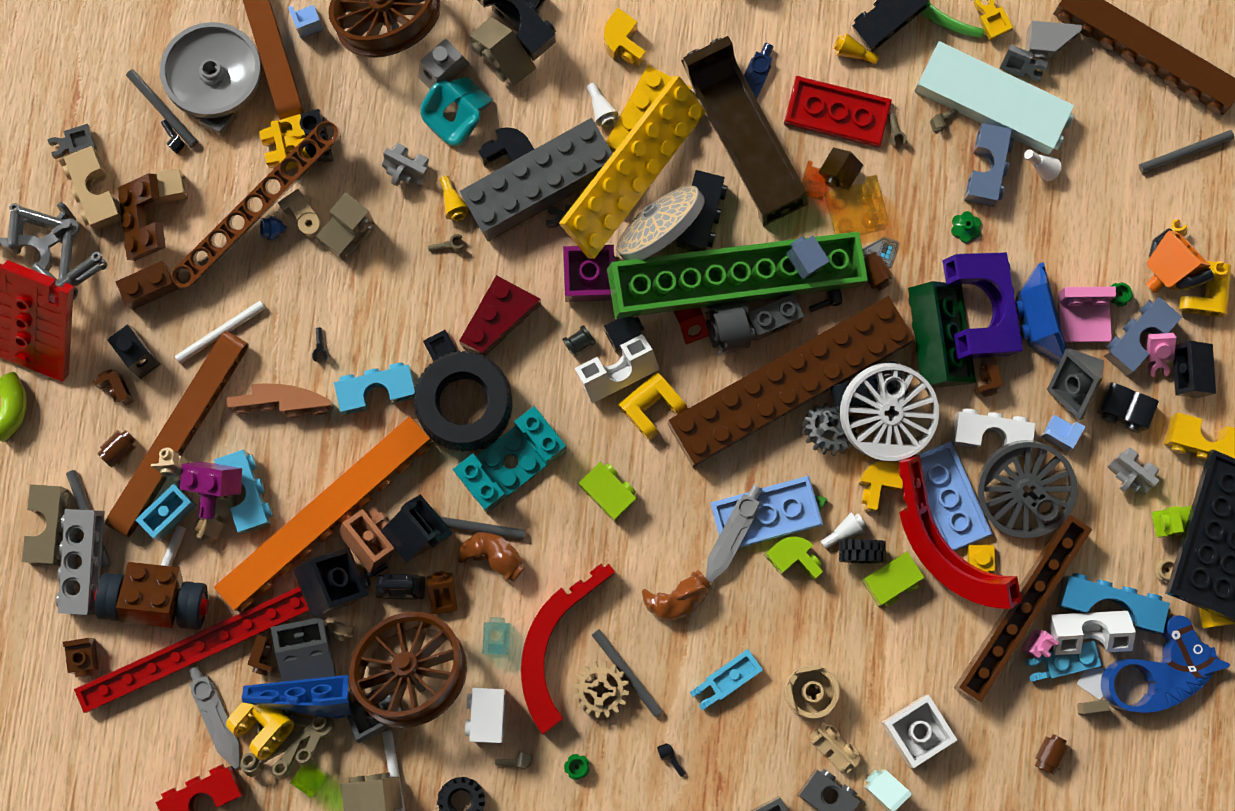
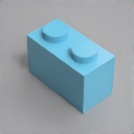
M172 484L136 521L153 539L160 541L197 504L179 486Z

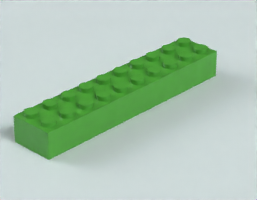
M859 231L815 237L830 262L804 279L801 278L786 254L793 248L791 243L797 239L648 257L642 260L632 259L611 262L607 272L615 318L708 307L738 300L739 302L786 297L791 294L802 295L860 287L868 279Z

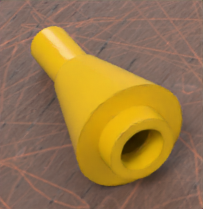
M845 33L843 36L839 35L835 41L833 49L836 50V56L864 59L873 64H876L879 59V55L866 50L864 46L848 33Z
M441 177L439 181L444 191L445 217L452 221H460L466 217L469 208L456 190L453 189L449 177Z

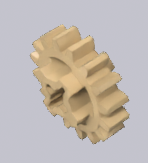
M595 661L592 662L593 669L590 670L587 666H584L585 674L576 675L580 683L573 684V687L579 689V693L573 696L574 698H581L582 701L578 704V707L580 708L585 705L587 707V715L593 710L595 711L596 718L600 717L601 712H604L606 717H610L611 709L616 713L620 711L617 706L618 703L626 704L622 696L629 695V691L624 690L623 686L627 685L629 681L621 680L624 671L616 673L617 665L614 664L611 668H607V661H603L602 666L598 667ZM598 672L597 680L593 683L586 682L591 674ZM608 673L616 679L618 687L612 686L609 682ZM600 682H603L604 687L608 688V690H613V692H605L601 697L598 696V691L589 687L599 686ZM584 692L592 695L595 699L594 705L587 700ZM617 696L612 704L604 707L606 698Z

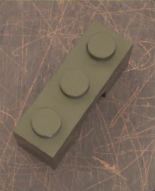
M30 484L27 510L34 513H42L46 518L47 524L45 530L40 535L24 536L22 562L60 566L62 555L60 554L59 547L63 538L61 520L65 509H68L70 505L68 489L61 486Z

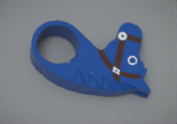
M1181 615L1168 616L1164 631L1161 633L1166 640L1162 649V661L1116 660L1108 665L1102 674L1101 691L1105 700L1109 701V704L1116 709L1141 713L1158 712L1183 702L1199 691L1210 680L1215 671L1228 668L1230 664L1217 659L1215 647H1209L1199 640L1188 618ZM1127 665H1133L1142 672L1145 681H1148L1147 694H1144L1133 705L1123 703L1116 695L1114 689V680L1117 673Z

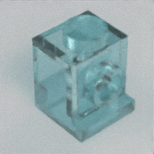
M490 617L489 622H484L482 654L509 655L511 624L505 623V618ZM494 631L501 633V638L498 641H494L491 637Z

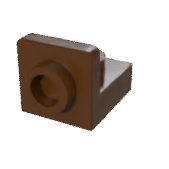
M995 356L985 358L981 362L982 366L979 367L980 376L983 381L987 382V385L977 387L974 390L975 395L982 394L983 397H989L997 394V389L1003 386Z
M104 371L98 375V379L93 381L94 385L99 389L111 385L108 389L115 402L119 401L124 406L134 402L122 374L118 371Z
M438 571L428 576L427 587L432 614L457 611L458 605L453 573Z
M261 635L256 636L247 665L254 667L252 672L265 676L268 675V672H276V667L263 664V660L268 659L271 653L272 644H269L271 638Z

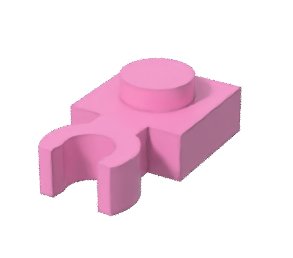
M1174 333L1148 334L1147 352L1149 355L1146 358L1150 362L1148 371L1152 377H1155V371L1158 368H1162L1164 376L1169 375L1170 368L1166 362L1167 360H1174L1176 345Z
M1034 629L1021 650L1027 655L1040 658L1042 655L1050 657L1049 649L1053 645L1057 646L1059 642L1048 632Z

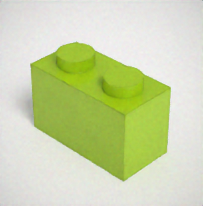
M600 461L578 484L615 522L636 501L634 496L636 491L628 482L625 481L622 484L616 478L618 472L609 463L604 465Z
M907 551L861 581L877 606L885 604L888 607L899 600L897 596L904 590L910 593L920 587L919 581L924 576Z

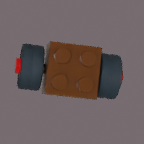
M128 562L125 575L104 573L99 580L94 596L97 618L120 621L121 623L173 628L176 616L178 627L199 630L202 628L205 616L209 611L207 585L198 582H183L180 567Z

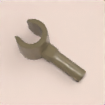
M951 109L946 113L936 114L930 120L933 132L946 128L945 120L958 113V111Z
M894 113L888 114L892 128L890 144L894 147L896 146L895 136H900L902 144H905L907 137L903 132L899 131Z
M454 234L451 236L450 241L428 245L429 252L449 248L454 252L460 251L464 245L456 246L452 241L462 239V235Z
M519 752L517 760L495 759V766L512 765L527 768L531 765L533 755Z

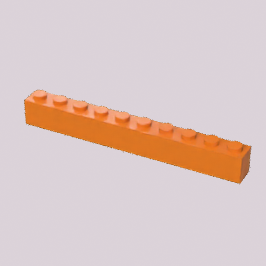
M409 416L214 586L215 590L234 611L247 610L255 603L254 597L260 592L262 594L268 592L275 585L273 581L278 576L284 577L294 568L293 563L299 558L303 560L314 551L312 547L319 540L321 542L326 541L334 533L332 529L339 523L342 525L344 521L353 516L351 512L358 506L360 508L365 507L373 499L371 495L378 489L382 491L392 482L391 477L397 472L399 474L405 472L411 466L410 461L416 455L418 457L423 456L431 448L429 446L432 442L431 439Z

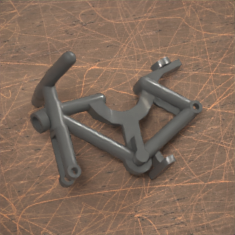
M63 202L57 204L58 209L61 211L57 217L19 206L17 203L11 204L9 207L11 212L8 238L0 237V246L14 255L19 254L23 246L36 248L40 252L41 259L32 265V269L55 278L49 272L52 267L50 247L58 242L62 243L59 277L56 279L55 285L62 287L65 283L78 286L98 271L107 268L108 264L99 252H94L89 259L70 271L73 237L79 233L80 226L76 221L77 219ZM24 222L50 229L52 232L43 238L23 235ZM74 287L73 300L76 298L78 294V289L76 287Z

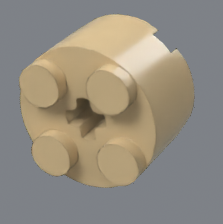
M811 665L797 669L788 677L784 694L789 708L795 714L804 718H820L829 714L836 706L840 689L836 678L828 670L820 666ZM810 684L812 688H817L818 693L814 694L813 700L811 696L806 695V690H809Z

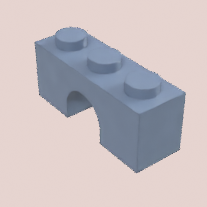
M985 123L981 124L977 131L973 154L986 157L990 162V170L987 172L972 171L968 177L964 201L993 207L998 200H1002L1005 185H1001L1002 177L1007 175L1009 169V162L1006 161L1007 152L1011 153L1014 138H1010L1012 129Z
M1160 297L1153 302L1148 300L1140 308L1139 311L1142 314L1137 320L1132 318L1123 327L1125 333L1120 338L1115 336L1106 346L1109 351L1104 357L1126 376L1133 373L1149 355L1140 344L1141 332H1149L1151 334L1169 333L1182 318L1180 314Z

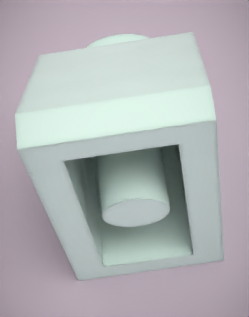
M876 769L866 779L868 784L864 788L886 811H896L912 795L887 770L882 769L879 772Z

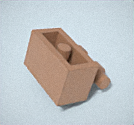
M375 506L370 507L366 512L362 509L342 523L339 531V536L369 573L390 560L394 551L392 544L379 530V528L382 530L388 524L387 516L383 512H379Z

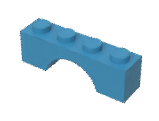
M1072 573V576L1063 577L1056 607L1077 613H1087L1098 601L1110 600L1129 612L1135 629L1154 634L1163 633L1170 603L1162 601V596L1147 593L1146 597L1137 594V589L1122 586V590L1113 588V583L1104 580H1097V583L1087 581L1088 576L1078 573Z

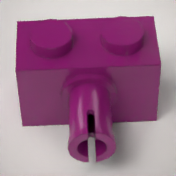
M203 461L181 464L180 489L198 492L201 495L199 518H216V496L241 494L242 468Z

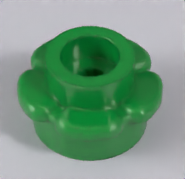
M1123 282L1112 284L1110 287L1115 286L1116 297L1110 302L1115 303L1118 307L1126 306L1127 302L1132 300V289Z
M572 754L568 757V761L565 762L564 770L569 774V778L579 780L581 777L584 778L588 775L589 761L585 756ZM578 764L580 768L575 769L574 766Z

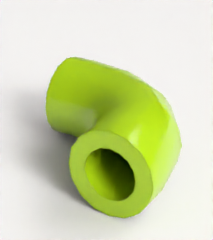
M9 372L0 378V441L3 443L19 429L27 412V393L15 372Z

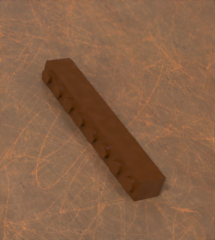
M1061 0L1053 13L1064 24L1082 25L1080 31L1082 35L1096 39L1105 49L1116 51L1121 54L1125 61L1136 63L1147 74L1156 75L1163 79L1167 86L1178 88L1189 99L1203 103L1209 111L1215 114L1224 115L1235 101V77L1105 0Z
M1068 515L1063 524L1055 530L1019 586L1022 601L1012 609H1004L954 689L975 703L983 701L1087 539L1092 528L1074 516Z

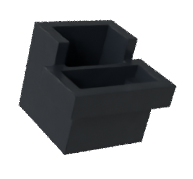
M421 494L406 502L400 508L401 510L381 530L406 563L429 548L436 547L453 534Z

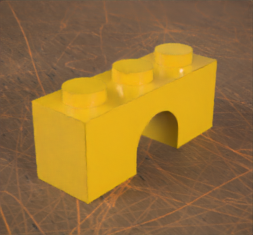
M1179 412L1170 417L1164 445L1170 446L1172 451L1186 454L1187 451L1196 453L1197 458L1206 460L1208 452L1214 449L1235 458L1234 427L1226 426L1220 429L1216 442H1209L1201 433L1203 419Z

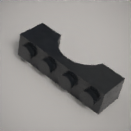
M477 0L484 8L491 5H503L512 9L518 15L521 24L516 37L533 61L556 43L555 28L548 20L544 22L538 16L539 11L531 2L527 4L524 0Z

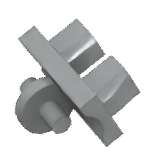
M399 143L392 149L386 148L383 153L382 167L387 169V174L393 176L391 184L398 186L401 181L407 184L411 181L422 186L425 182L429 159L420 154L412 161L407 158L408 149Z
M1128 448L1125 452H1121L1108 465V468L1117 474L1116 478L1122 481L1119 487L1120 490L1124 492L1130 487L1135 492L1140 491L1145 495L1159 482V479L1156 478L1159 468L1152 463H1146L1141 467L1136 463L1139 457L1138 453L1132 448Z

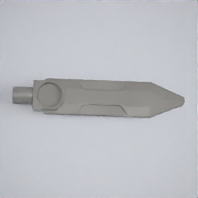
M753 484L749 494H743L742 498L738 499L708 557L706 579L709 583L728 569L758 512L760 502L757 499L762 488Z
M199 666L189 669V672L194 682L189 685L197 707L218 754L233 768L237 769L240 766L239 741L226 727L228 716L213 682L210 681L208 676L203 677Z

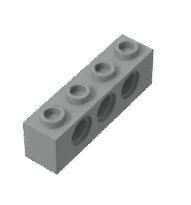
M65 509L61 520L63 540L59 547L62 557L61 566L58 569L60 587L56 596L58 613L96 614L94 596L101 575L105 511ZM80 530L84 533V538L81 542L78 540V532ZM78 556L82 559V564L79 568L76 565ZM76 582L80 584V591L78 594L74 590V585Z

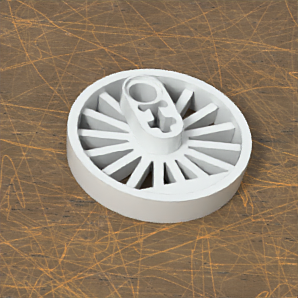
M882 363L863 370L849 383L841 400L840 420L847 439L861 453L878 460L898 461L917 454L929 443L938 425L939 404L933 388L917 371L901 364ZM891 370V374L882 376L881 371ZM898 370L907 372L904 380L898 377ZM873 374L876 375L878 382L877 392L866 380ZM916 377L921 383L904 396L912 378ZM891 380H895L897 382V389L893 393H888L887 384ZM861 383L875 398L876 402L855 392ZM924 388L926 389L929 397L908 403ZM852 396L874 408L851 407L849 405ZM931 403V413L907 411ZM890 408L894 410V413L889 414V416L884 414ZM849 412L873 414L849 422L848 416ZM905 417L930 418V422L926 429ZM873 422L858 436L854 437L852 428ZM902 422L925 434L917 442ZM898 428L908 438L912 445L902 443ZM877 429L871 442L863 441L867 436H869L874 430ZM892 432H893V435H894V439H895L896 444H895V443H891V434H892ZM883 433H884V443L879 442L880 439H881V437H882V435H883Z

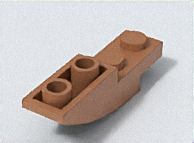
M251 384V395L227 397V407L231 411H235V414H247L251 412V409L261 408V411L276 410V406H279L280 412L283 415H287V418L302 417L304 412L322 415L327 414L329 409H334V404L326 397L304 388L285 384Z

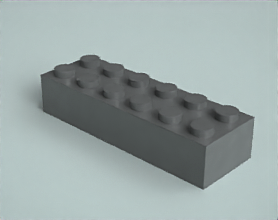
M590 118L460 190V193L486 240L490 241L587 187L613 153L594 120Z

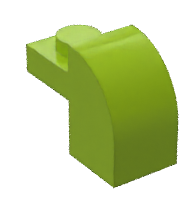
M1192 506L1168 507L1164 510L1151 512L1156 538L1183 535Z
M801 537L784 538L764 554L765 558L780 574L795 561L812 580L823 572L820 568L822 563L814 554L809 556L806 553L813 544Z

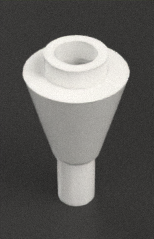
M590 83L587 89L592 98L595 123L603 127L611 126L615 123L618 112L601 95L596 83Z
M1031 149L1027 150L1024 154V157L1032 162L1042 180L1052 181L1059 175L1061 162L1058 159L1038 155Z
M851 512L834 530V533L821 540V542L828 549L839 542V540H847L865 534L863 528L867 525L859 513L854 516Z

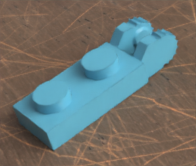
M1095 641L1082 643L1081 654L1055 655L1054 651L1049 652L1051 654L1050 657L1043 655L1040 658L1035 657L1025 660L1026 666L1038 665L1045 661L1047 668L1046 672H1037L1030 675V681L1048 677L1052 679L1101 666Z
M747 649L705 678L706 681L690 691L692 697L697 696L709 685L711 686L715 694L702 701L699 705L701 710H704L718 699L722 700L763 671V669L749 649Z

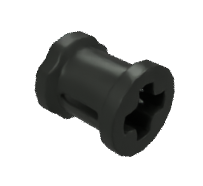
M584 325L580 326V330L569 338L564 337L562 339L574 357H577L578 352L588 345L593 346L596 344L594 338Z

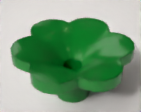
M965 211L962 215L953 217L951 233L953 236L959 237L961 242L966 243L971 238L976 239L980 236L979 227L981 226V220L978 217H974L971 212Z

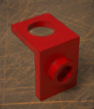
M700 308L673 311L680 324L686 345L709 336L704 315ZM692 326H701L698 334H688V330Z

